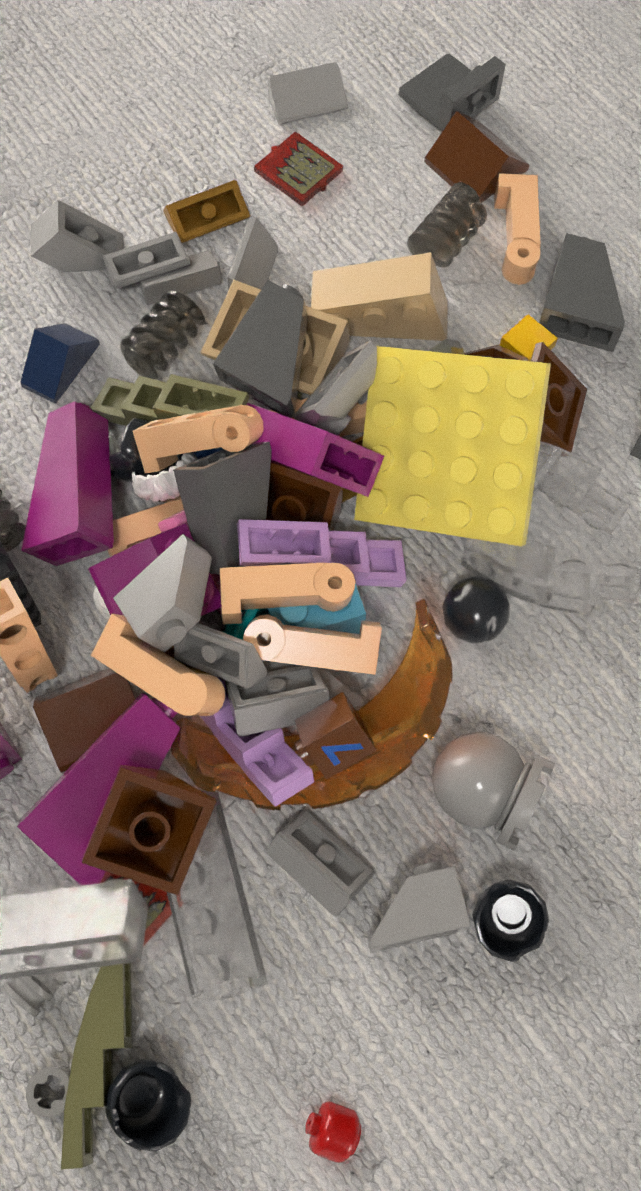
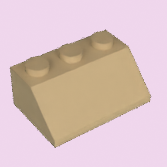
M233 280L201 350L202 356L216 360L261 289ZM306 306L308 320L298 391L311 395L344 356L350 342L347 320Z

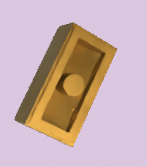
M236 180L166 205L163 210L173 232H177L181 243L251 217Z

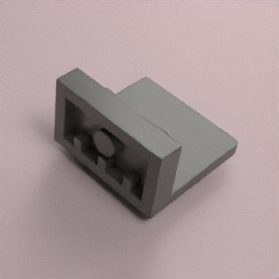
M446 54L399 87L398 95L443 131L456 111L473 118L499 99L506 64L494 56L482 66L478 65L471 71L454 56Z

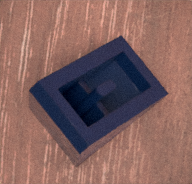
M66 323L34 329L20 381L21 386L56 404L100 345L99 339Z

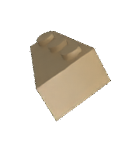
M431 252L313 271L311 308L347 320L349 336L438 341L447 339L448 301Z

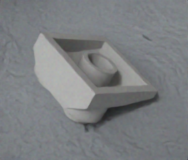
M369 341L345 353L294 414L293 418L339 435L351 421V417L348 415L350 410L357 402L362 405L367 401L368 389L373 384L376 374L377 347Z

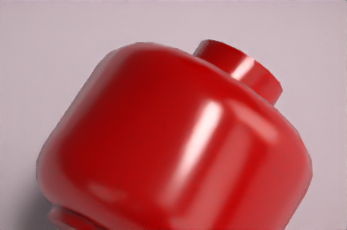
M331 1101L323 1103L319 1108L318 1114L312 1112L309 1115L305 1126L306 1134L311 1135L309 1139L311 1152L336 1163L346 1161L354 1154L360 1141L361 1124L358 1114L352 1109Z

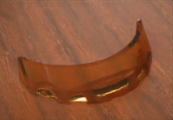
M425 598L415 602L416 616L411 641L397 671L376 696L362 706L360 710H357L367 726L377 751L329 779L324 777L315 764L310 766L313 772L314 783L276 807L249 779L221 745L210 728L184 717L177 720L175 723L180 727V730L171 746L172 755L197 787L213 795L218 790L237 798L252 801L257 808L281 811V805L309 804L312 809L325 808L357 799L365 791L376 790L404 772L413 763L412 757L424 745L427 739L432 740L442 723L441 715L448 698L450 682L452 683V660ZM299 734L284 736L285 743L301 758L295 746V742L300 739Z

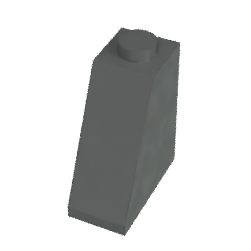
M566 233L539 323L556 337L614 352L624 329L625 320L605 243Z
M267 280L213 363L220 381L236 390L247 392L250 398L289 418L293 417L296 409L308 320L305 300L299 291L290 285L282 284V286H279Z
M254 442L239 452H229L223 449L173 470L191 536L194 542L208 551L212 557L210 574L220 575V568L244 567L240 566L237 533V522L239 519L266 520L272 452L270 442Z

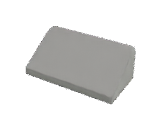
M337 62L278 74L268 78V98L278 124L348 109L347 98Z
M251 216L247 221L227 277L228 290L233 280L262 289L269 279L278 253V246L257 217Z
M177 232L102 256L106 274L115 289L191 265Z
M208 250L190 255L188 257L191 265L139 281L138 283L146 304H153L221 284L220 267L211 252Z
M197 623L187 632L182 641L174 645L175 660L246 689L267 677V669L252 643Z
M300 665L267 672L266 678L249 689L225 681L236 732L239 736L296 725L295 719L329 700V691L318 667Z
M306 809L277 833L267 849L268 855L335 917L347 907L375 874L367 864Z

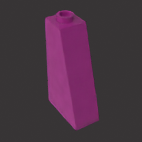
M74 401L48 413L21 551L56 567L113 548L114 534L108 420L93 412L85 404Z
M250 403L246 404L255 408L261 415L264 430L262 436L256 442H270L272 450L271 460L369 497L384 455L323 429Z
M143 692L20 818L17 825L26 836L90 894L98 887L106 871L83 864L82 857L120 765L159 769L180 730V727L172 720L178 713L154 697L150 700Z

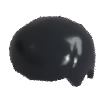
M133 418L125 427L121 440V452L113 454L109 458V461L115 466L113 470H110L111 477L126 482H133L132 472L141 473L144 477L149 474L144 471L133 435V430L149 423V421Z
M479 576L460 580L448 591L442 606L445 625L457 639L472 644L495 639L502 632L510 617V603L506 592L495 581Z
M508 879L496 882L486 888L479 895L472 914L478 941L491 956L510 962H517L523 955L538 949L545 938V932L549 923L546 902L532 886Z
M139 1059L123 1067L107 1089L105 1113L108 1122L116 1135L134 1149L157 1152L174 1143L188 1124L191 1108L190 1092L183 1086L175 1071L161 1061Z

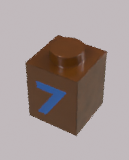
M344 692L339 693L294 720L300 737L295 742L299 755L307 766L310 767L315 764L326 779L377 751L365 722Z

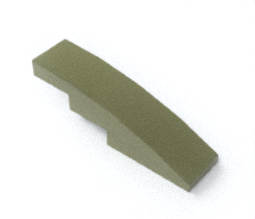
M173 374L170 375L167 382L139 376L135 384L108 377L91 409L110 423L127 426L133 418L151 422L246 405L249 395L247 392Z
M112 939L91 989L74 1047L64 1106L61 1170L83 1168L93 1164V1108L106 1106L107 1089L113 1082L112 1050L133 1048L130 943L124 939Z

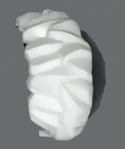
M191 452L179 454L180 460L161 471L151 472L145 477L141 473L132 472V486L135 495L152 502L167 503L179 500L181 497L173 470L198 460L197 457Z

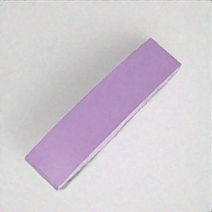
M239 519L237 522L240 566L340 563L352 571L356 585L402 587L407 581L402 541L366 540V532L329 531L327 522Z
M217 677L225 689L223 706L212 716L200 717L239 767L274 807L314 783L312 769L285 743L281 728L245 736L237 734L227 694L226 680Z

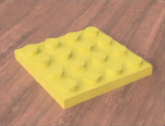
M376 346V374L373 384L368 389L362 446L384 455V459L369 497L357 493L354 520L521 547L526 545L551 363Z

